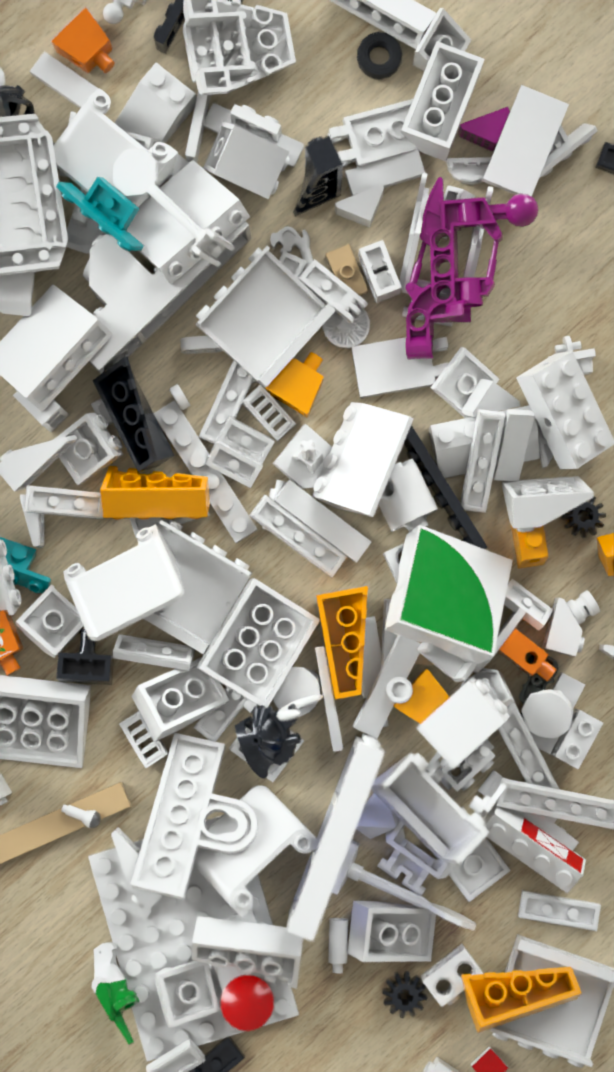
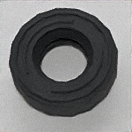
M375 32L369 34L361 41L358 47L357 61L359 68L365 75L373 79L390 77L398 70L401 64L402 50L400 44L395 37L388 33ZM374 48H385L389 53L388 61L381 65L372 62L370 52Z

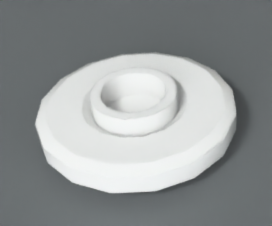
M357 303L354 305L361 310L359 316H356L350 310L348 312L355 318L352 324L336 312L323 324L322 328L325 337L331 344L339 348L349 349L353 346H358L366 339L369 333L370 320L364 308Z

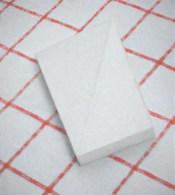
M373 793L364 805L356 829L369 839H372L395 829L398 817Z

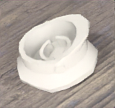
M292 667L273 698L277 708H283L296 700L320 694V676L311 669ZM317 703L300 709V717L309 713Z
M542 690L529 695L521 711L530 732L544 738H557L571 728L574 709L571 702L562 695L561 691Z

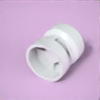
M588 590L581 593L578 599H571L566 602L579 625L585 622L586 617L595 616L600 613L597 602Z

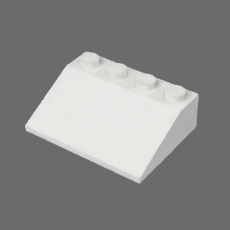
M351 402L344 412L341 428L334 436L331 452L324 460L321 476L314 484L312 497L337 509L373 517L414 418L368 404Z
M249 579L196 668L259 706L264 705L267 708L320 619L257 579Z
M0 675V759L82 768L90 710L91 685Z

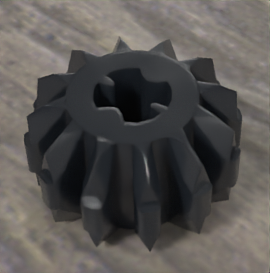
M595 496L588 500V502L586 501L568 511L569 513L561 515V519H569V523L564 525L565 529L571 526L574 527L571 535L576 536L580 530L581 537L586 538L588 531L593 536L597 534L595 526L597 528L604 527L603 522L598 519L605 518L606 513L598 512V509L603 507L602 503L596 506L593 505L596 501ZM585 510L588 513L586 516H589V519L581 521L579 519L581 516H578V512L580 513Z
M405 971L404 978H400V974L396 972L394 973L396 981L394 982L388 978L386 984L390 988L382 989V994L388 996L383 1000L384 1005H392L390 1007L391 1014L400 1010V1018L405 1017V1011H409L411 1017H414V1007L421 1011L424 1008L420 1001L427 1000V995L422 993L426 986L424 983L418 984L420 980L418 975L413 976L410 980L409 971ZM407 989L411 996L407 995V999H401L399 992L403 994L402 990Z

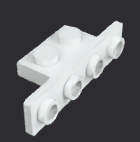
M216 103L212 104L204 120L205 128L218 133L223 121L236 125L290 151L287 156L289 157L288 166L295 167L304 144L282 134L281 125L275 118L271 116H265L264 118L246 105L240 107L234 104L232 110H229Z
M584 123L567 136L560 125L540 177L548 175L553 170L552 167L560 161L568 159L572 155V151L577 147L588 143L592 139V135L598 131L596 126Z

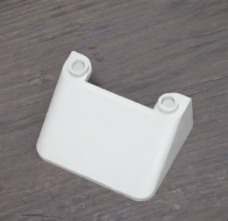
M100 88L90 95L53 146L57 168L87 193L97 177H103L113 185V164L125 150L144 148L104 115L110 109L111 100ZM157 142L146 151L158 161V181L156 186L160 188L172 177L178 152L167 144ZM148 193L144 196L127 198L139 207L151 195Z
M156 524L149 528H144L137 533L138 546L86 572L85 568L79 563L72 564L63 571L64 579L88 637L92 641L101 640L175 603L183 596L184 588L175 555Z
M409 753L377 777L372 784L371 790L436 857L444 862L460 864L488 835L489 831L484 827L486 822L475 812L472 815H467L425 772L426 767L429 765L427 761L419 754Z
M262 785L254 786L239 799L246 803L256 816L257 834L252 844L244 851L236 854H225L198 847L194 866L241 918L250 911L253 905V897L245 885L282 850L291 844L300 853H310L320 844L317 838L269 788ZM224 813L207 831L213 835H220L225 832L232 833L237 830L238 822L230 818L227 813Z

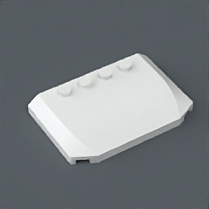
M36 114L0 117V276L59 269L68 243L61 191L56 188L59 178L53 140L48 131L38 121Z

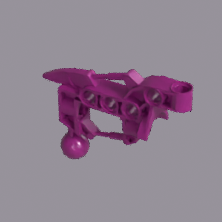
M441 177L437 179L430 192L423 214L420 233L422 244L417 262L414 264L410 282L405 287L412 298L406 317L407 337L405 347L408 360L434 358V322H471V307L483 306V297H488L495 287L493 280L497 263L496 255L498 244L503 240L502 231L496 220L507 219L512 225L517 227L530 225L536 219L539 210L538 204L532 196L520 193L512 196L506 204L489 205L484 197L444 201L443 179ZM481 227L493 238L491 259H489L486 277L459 278L457 231H461V228ZM450 237L448 246L439 248L440 239ZM426 245L430 246L431 284L421 288L417 285L422 268V259ZM445 262L450 263V270L445 274H440L439 267ZM445 288H450V297L446 300H440V292ZM421 315L425 316V324L422 327L416 328L414 324L416 318Z

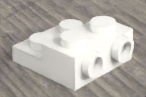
M95 412L85 414L55 438L59 439L75 435L78 439L59 457L77 485L83 484L97 472L106 469L124 455L120 450L122 448L121 441L116 436H111L106 429L108 427L107 420Z

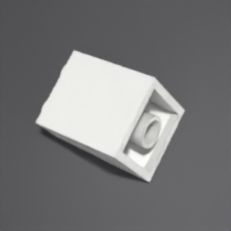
M223 121L203 169L269 199L270 195H273L277 190L279 184L277 179L280 172L284 171L288 165L289 157L287 156L290 151L236 125Z
M474 677L417 727L420 733L453 769L510 717L507 714L508 709L500 700H494L488 693L490 690L482 680H476Z

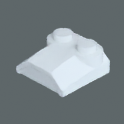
M52 584L16 621V625L24 635L53 658L58 655V652H62L67 644L84 627L77 608L62 596Z
M193 961L176 967H166L160 972L155 973L156 987L162 1011L170 1028L221 1011L208 964Z

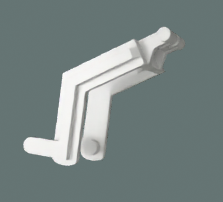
M422 173L399 279L403 293H408L405 287L410 282L413 272L412 268L420 237L423 214L429 197V188H425L427 173ZM489 186L485 196L488 204H490L493 187ZM473 227L463 278L474 277L484 233V229L481 227ZM420 279L417 282V285L421 288L431 284L429 281ZM443 289L439 295L440 300L448 299L451 295V289ZM404 306L403 317H407L409 307ZM421 315L416 319L424 321L425 316ZM434 322L436 324H441L452 327L453 324L451 322Z
M438 751L425 770L437 784L445 775L444 772L439 770L442 764L439 760L442 756ZM502 783L492 798L486 795L482 800L476 795L469 807L484 820L506 788V785ZM398 818L396 828L385 834L386 842L394 847L395 850L388 861L382 858L377 867L395 880L403 872L407 876L401 884L422 896L426 890L422 884L429 873L437 879L447 878L455 863L444 862L440 859L435 860L408 841L404 834L405 824Z

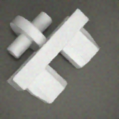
M570 336L563 337V344L555 345V353L581 349V342H572ZM595 349L573 352L583 374H591L593 372L592 359L596 356Z

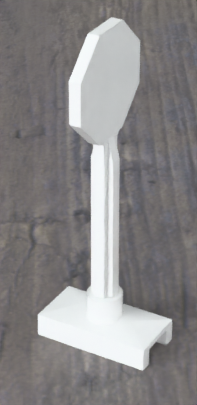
M144 148L125 150L113 164V185L126 197L144 196L149 193L195 238V244L191 249L201 258L219 267L221 262L216 259L225 247L231 251L235 247L227 239L210 228L202 230L156 186L158 181V161Z
M351 840L332 893L337 895L347 878L357 882L361 880L417 907L429 909L456 925L475 930L476 923L462 914L444 906L430 903L423 896L364 870L363 866L354 863L360 843Z

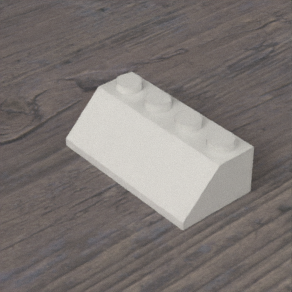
M436 41L401 133L422 153L446 161L479 78L484 59Z
M528 405L510 410H531ZM477 417L435 424L429 427L428 431L435 463L444 478L466 474ZM535 417L524 462L540 459L538 428Z

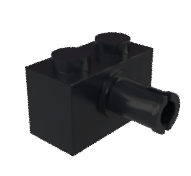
M81 629L79 652H58L56 679L59 682L112 685L114 666L112 655L96 654V641H92L90 638L88 640L86 630Z

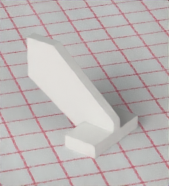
M513 579L508 582L504 605L513 612L498 632L494 656L521 619H524L540 631L553 612L552 608ZM492 658L477 664L473 672L478 674Z

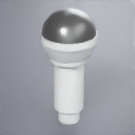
M65 804L61 810L67 816L81 820L87 828L97 827L101 820V816L96 810L84 811Z

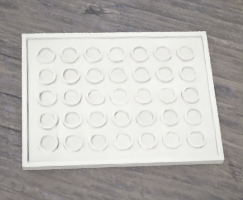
M222 815L207 819L205 821V829L207 830ZM144 839L134 843L141 849ZM116 848L89 855L88 858L112 942L118 947V949H115L120 969L125 975L128 989L135 991L139 1002L131 1008L146 1060L157 1059L188 1039H191L196 1046H200L245 1032L232 1027L225 1020L222 1011L170 1028L162 1011L155 979V973L160 972L166 967H176L195 961L192 960V944L197 916L224 919L237 914L194 865L184 900L163 895L150 910L145 906L140 908L131 898L133 894L129 891ZM257 874L245 885L253 897L251 909L254 911L258 924L264 923L273 926L259 875ZM208 964L217 1002L221 1008L223 992L215 967ZM276 980L278 986L271 990L276 1007L269 1020L263 1026L299 1015L292 987H288L287 981Z

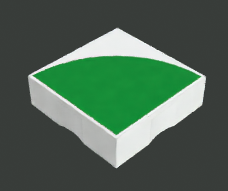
M422 525L416 526L406 534L399 564L398 584L392 595L384 630L417 642L433 644L445 652L478 664L494 657L513 560Z

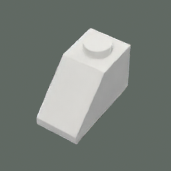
M555 598L552 607L553 612L549 618L542 648L569 656H576L577 652L581 653L585 640L584 637H581L583 631L563 598Z

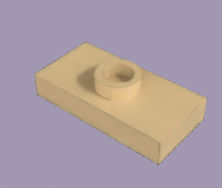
M349 244L325 254L332 273L359 296L368 293V288Z

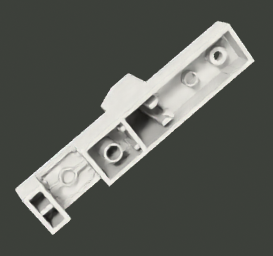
M245 221L225 238L235 248L231 251L225 247L216 258L221 262L219 267L202 258L173 284H170L156 267L154 269L155 273L152 275L129 251L122 249L117 244L118 240L112 235L102 234L98 236L92 243L93 247L90 249V258L85 266L83 277L89 282V286L97 299L105 306L104 308L99 307L92 315L99 319L113 335L88 362L102 374L123 357L128 356L129 358L251 239L249 224ZM18 390L13 395L50 432L69 416L55 400L41 412Z

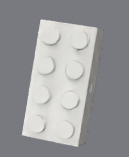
M573 351L555 353L516 377L560 469H578L614 445L613 436Z

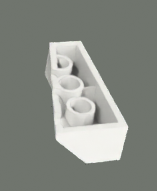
M197 916L192 944V960L224 969L230 965L235 967L239 973L250 975L251 972L265 975V980L275 983L277 979L287 981L288 987L297 989L303 938L287 932V927Z

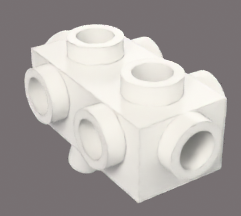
M486 739L457 765L461 770L458 776L451 774L452 767L443 758L440 761L442 764L439 770L444 772L445 775L441 783L448 790L453 787L457 792L460 789L465 791L474 783L473 777L479 771L484 773L494 764L492 759L495 757V754L491 750L495 747Z

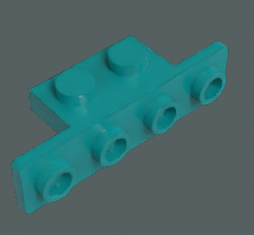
M97 177L86 195L72 183H57L56 188L62 192V197L80 207V212L85 217L95 220L102 232L118 240L117 244L122 249L129 252L141 251L144 245L127 231L140 208L106 179Z
M0 537V540H3L6 545L7 563L13 568L14 585L17 584L28 588L34 593L43 594L50 587L51 579L29 571L36 556V549Z

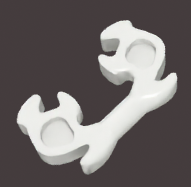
M289 226L284 227L277 233H272L270 238L271 247L275 249L279 243L283 247L280 250L281 255L283 251L291 253L293 246L298 247L302 259L307 261L304 272L313 262L310 238L306 230H302V238L295 229Z

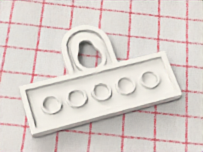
M174 733L131 881V887L184 900L198 847L225 854H236L247 849L254 841L257 834V820L253 810L240 800L213 794L226 748L225 744ZM223 812L238 822V828L232 833L225 832L220 835H213L205 829V821L210 814Z

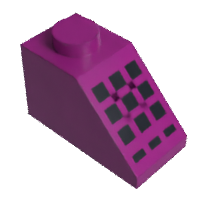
M508 106L460 124L458 130L459 137L487 150L494 151L510 114Z

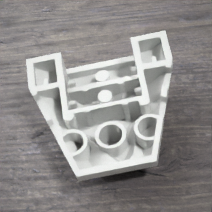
M184 0L183 12L185 22L183 34L191 79L193 83L197 84V89L201 95L227 94L296 63L287 13L256 5L255 8L241 4L240 0Z

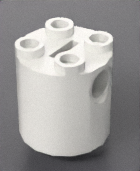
M412 458L403 463L395 464L378 504L391 532L403 527L407 528L410 532L418 525L429 526L426 521L427 515L437 511L438 508L416 462Z

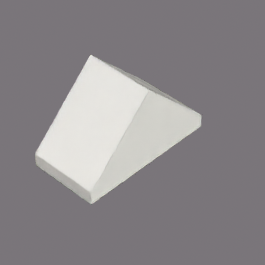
M381 183L336 202V214L370 228L383 197V184Z
M481 379L463 406L462 414L477 417L478 410L498 412L519 407L520 401L494 381Z

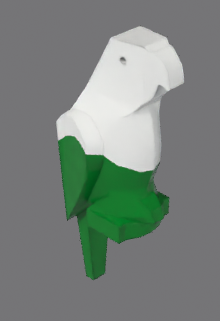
M113 942L102 943L94 949L95 974L92 981V989L110 1021L115 1022L126 1042L130 1045L134 1043V1040L123 1018V1012L137 1004L139 999L135 991L128 989L125 975L116 963L115 949H118L117 945Z

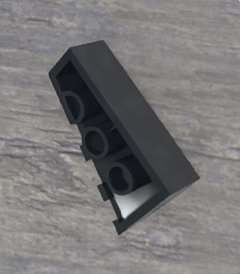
M330 135L322 138V136L316 137L305 146V176L301 193L293 211L295 217L341 196L343 163Z
M128 356L123 357L92 380L138 472L157 467L174 456L131 370Z

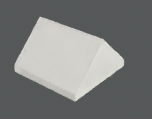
M444 8L438 10L418 45L414 55L413 66L425 71L436 41L465 51L471 39Z

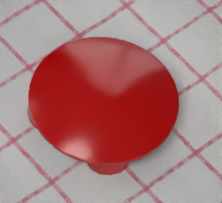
M242 975L230 981L223 990L221 1011L225 1020L232 1027L242 1031L256 1030L262 1027L271 1017L274 1010L273 993L268 984L261 978L253 975Z

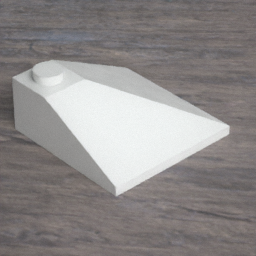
M579 476L502 481L510 523L514 529L520 532L533 531V527H541L594 497V492Z

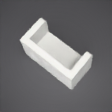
M422 642L417 648L419 653L455 682L466 681L478 664L445 652L433 644Z

